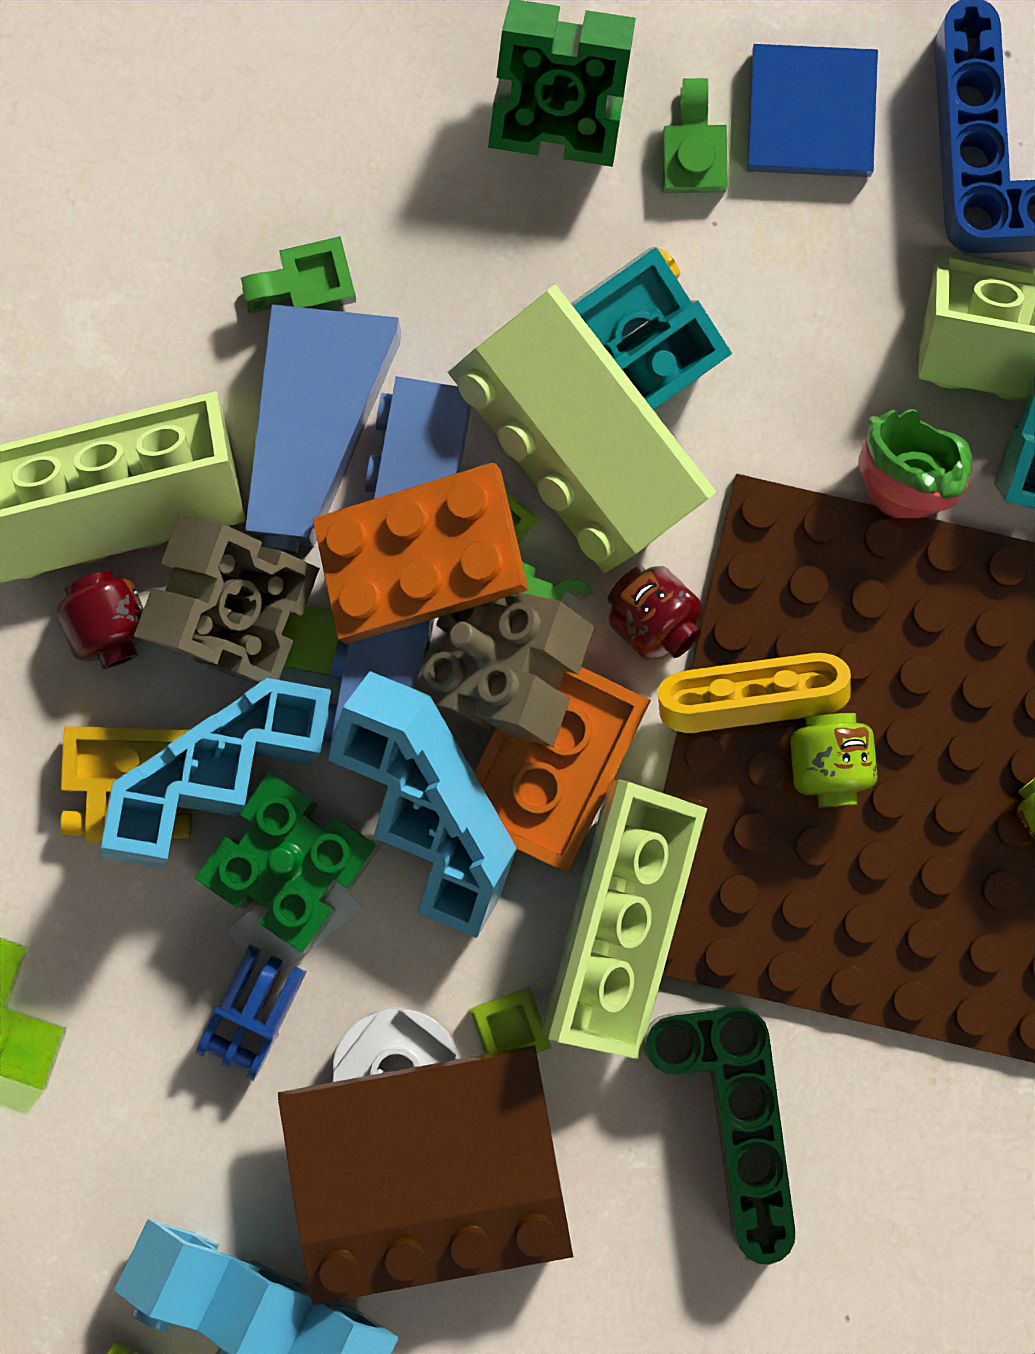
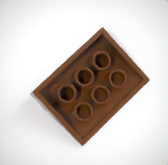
M535 1045L278 1092V1103L298 1232L313 1305L574 1257Z

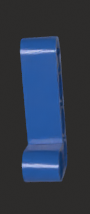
M959 0L947 12L936 35L934 45L944 223L947 238L954 247L965 253L1035 251V223L1028 216L1027 206L1035 204V180L1010 181L1002 33L999 14L992 4L985 0ZM961 27L967 28L969 38L977 39L970 52L969 60L965 61L963 60L968 52L967 36L965 32L958 31ZM965 85L978 89L984 97L985 104L980 106L967 105L959 98L956 89ZM967 146L981 149L987 156L989 165L983 168H975L966 164L961 157L960 149ZM979 207L985 210L991 217L992 228L979 230L970 226L965 220L964 209Z

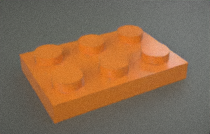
M494 462L312 518L338 640L345 644H351L529 591L502 472Z
M583 667L580 668L579 674L564 672L558 691L570 698L554 747L511 737L495 728L474 771L475 776L517 850L566 874L570 871L606 796L609 782L613 781L651 702L650 699Z

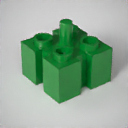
M510 0L501 34L496 76L499 81L493 101L488 148L538 155L541 142L565 145L564 160L613 167L636 18L586 10L582 25L559 21L560 6L523 0Z
M268 772L239 814L252 823L240 843L233 838L224 836L195 880L237 909H246L253 899L268 910L260 921V925L299 952L308 953L337 911L324 902V900L337 882L346 888L352 889L380 846L335 816L331 818L325 828L309 818L318 804L273 773Z

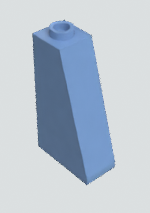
M272 304L245 529L250 537L262 542L261 547L280 550L288 554H297L299 545H315L317 538L312 518L327 514L334 501L400 345L401 328L398 317Z

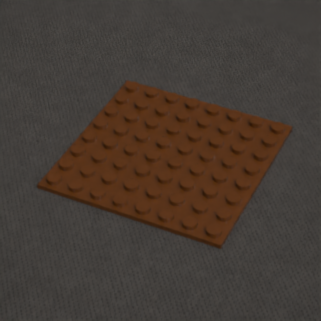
M736 473L701 623V634L697 641L691 670L810 653H827L839 657L850 669L851 696L843 708L830 714L856 713V722L868 725L872 729L875 743L877 783L869 790L857 792L858 805L819 808L817 795H804L800 793L794 785L790 741L795 731L805 727V718L698 733L677 731L663 793L705 807L707 811L663 976L1035 1063V839L1017 816L1018 806L1024 800L1018 791L1035 778V542L927 517L892 518L881 512L875 505Z

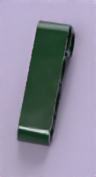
M724 1006L668 1013L655 1018L649 1024L643 1048L646 1057L657 1069L667 1074L675 1075L711 1071L731 1231L736 1244L748 1259L758 1264L770 1265L783 1260L791 1252L795 1243V1223L770 1036L765 1021L758 1013L742 1006ZM736 1017L747 1019L754 1030V1040L751 1046L739 1054L727 1052L722 1047L720 1041V1032L723 1025ZM672 1025L683 1027L691 1039L687 1055L675 1062L661 1059L655 1048L658 1034L664 1028ZM743 1083H754L760 1088L763 1096L759 1111L748 1118H739L733 1115L729 1107V1096L732 1090ZM759 1148L769 1153L771 1169L763 1180L755 1183L746 1182L739 1177L737 1171L738 1161L747 1150ZM776 1193V1200L763 1199L767 1219L772 1225L779 1226V1231L769 1234V1245L762 1247L753 1236L747 1235V1230L757 1228L756 1207L750 1200L741 1204L740 1198L741 1196L764 1198Z

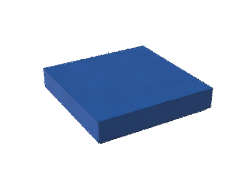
M753 44L747 171L871 177L874 171L878 49Z

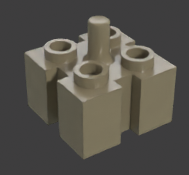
M179 515L161 564L173 568L166 590L151 588L134 637L171 652L194 658L193 661L232 677L257 684L266 678L279 680L293 640L282 636L290 613L303 616L320 568L283 551L261 547V541L224 524Z
M525 593L516 594L514 600L510 597H505L439 617L436 626L447 633L442 650L439 653L427 650L414 689L430 695L442 718L447 721L489 731L491 725L511 737L554 747L570 698L558 691L564 672L579 674L595 626L561 601Z

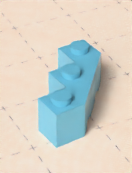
M370 671L342 707L328 761L388 785L373 838L433 862L418 914L477 938L501 897L517 848L430 695Z
M266 678L215 715H211L167 745V748L139 767L136 766L115 780L110 791L98 858L163 869L168 859L177 806L238 817L245 806L253 755L312 766L321 753L331 690Z
M147 1219L114 1289L117 1294L135 1307L132 1316L139 1322L163 1332H167L171 1324L197 1330L219 1346L216 1354H391L399 1338L361 1311L340 1301H334L333 1304L313 1305L311 1294L300 1288L302 1283L254 1260L251 1263H246L231 1255L219 1252L217 1249L220 1244L197 1233L151 1219Z

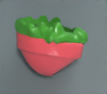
M909 409L898 415V411L890 410L881 417H870L867 423L869 427L867 437L863 442L858 457V466L864 478L867 493L874 505L881 512L892 518H922L955 506L965 493L969 481L968 477L971 475L972 454L967 441L954 433L936 430L931 425L921 421L920 414L913 409Z

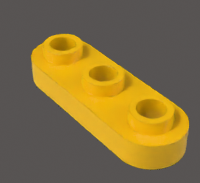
M810 653L680 671L664 679L658 688L659 715L662 722L675 731L698 733L830 714L840 710L848 703L851 696V673L848 665L842 659L827 653Z

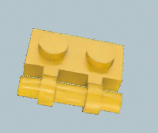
M64 726L61 790L66 792H87L86 811H62V836H86L87 843H101L113 782L167 748V745L189 730ZM176 813L171 839H191L192 815Z

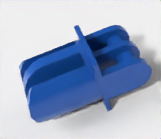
M249 944L220 1005L213 1010L214 1014L199 1042L196 1054L203 1057L206 1052H209L223 1059L221 1066L227 1069L232 1064L248 1071L246 1078L254 1082L275 1039L279 1035L278 1031L307 971L296 966L293 968L266 1022L260 1019L259 1016L279 977L284 960L274 955L269 958L244 1009L241 1010L235 1006L261 953V949ZM223 1018L239 1024L232 1041L216 1034ZM249 1030L265 1037L257 1054L241 1047Z

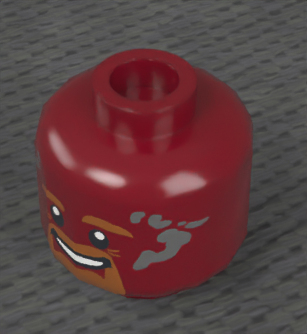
M641 565L631 569L615 584L608 595L607 601L611 604L608 614L609 625L646 660L658 659L668 653L673 658H678L693 646L701 634V630L696 624L701 616L702 602L664 566H654L645 569Z
M105 570L84 576L64 588L66 597L58 604L57 616L72 654L76 659L89 662L99 660L102 669H109L129 662L138 656L135 645L143 640L134 637L144 608L135 585L131 580L120 577L114 578L111 570Z

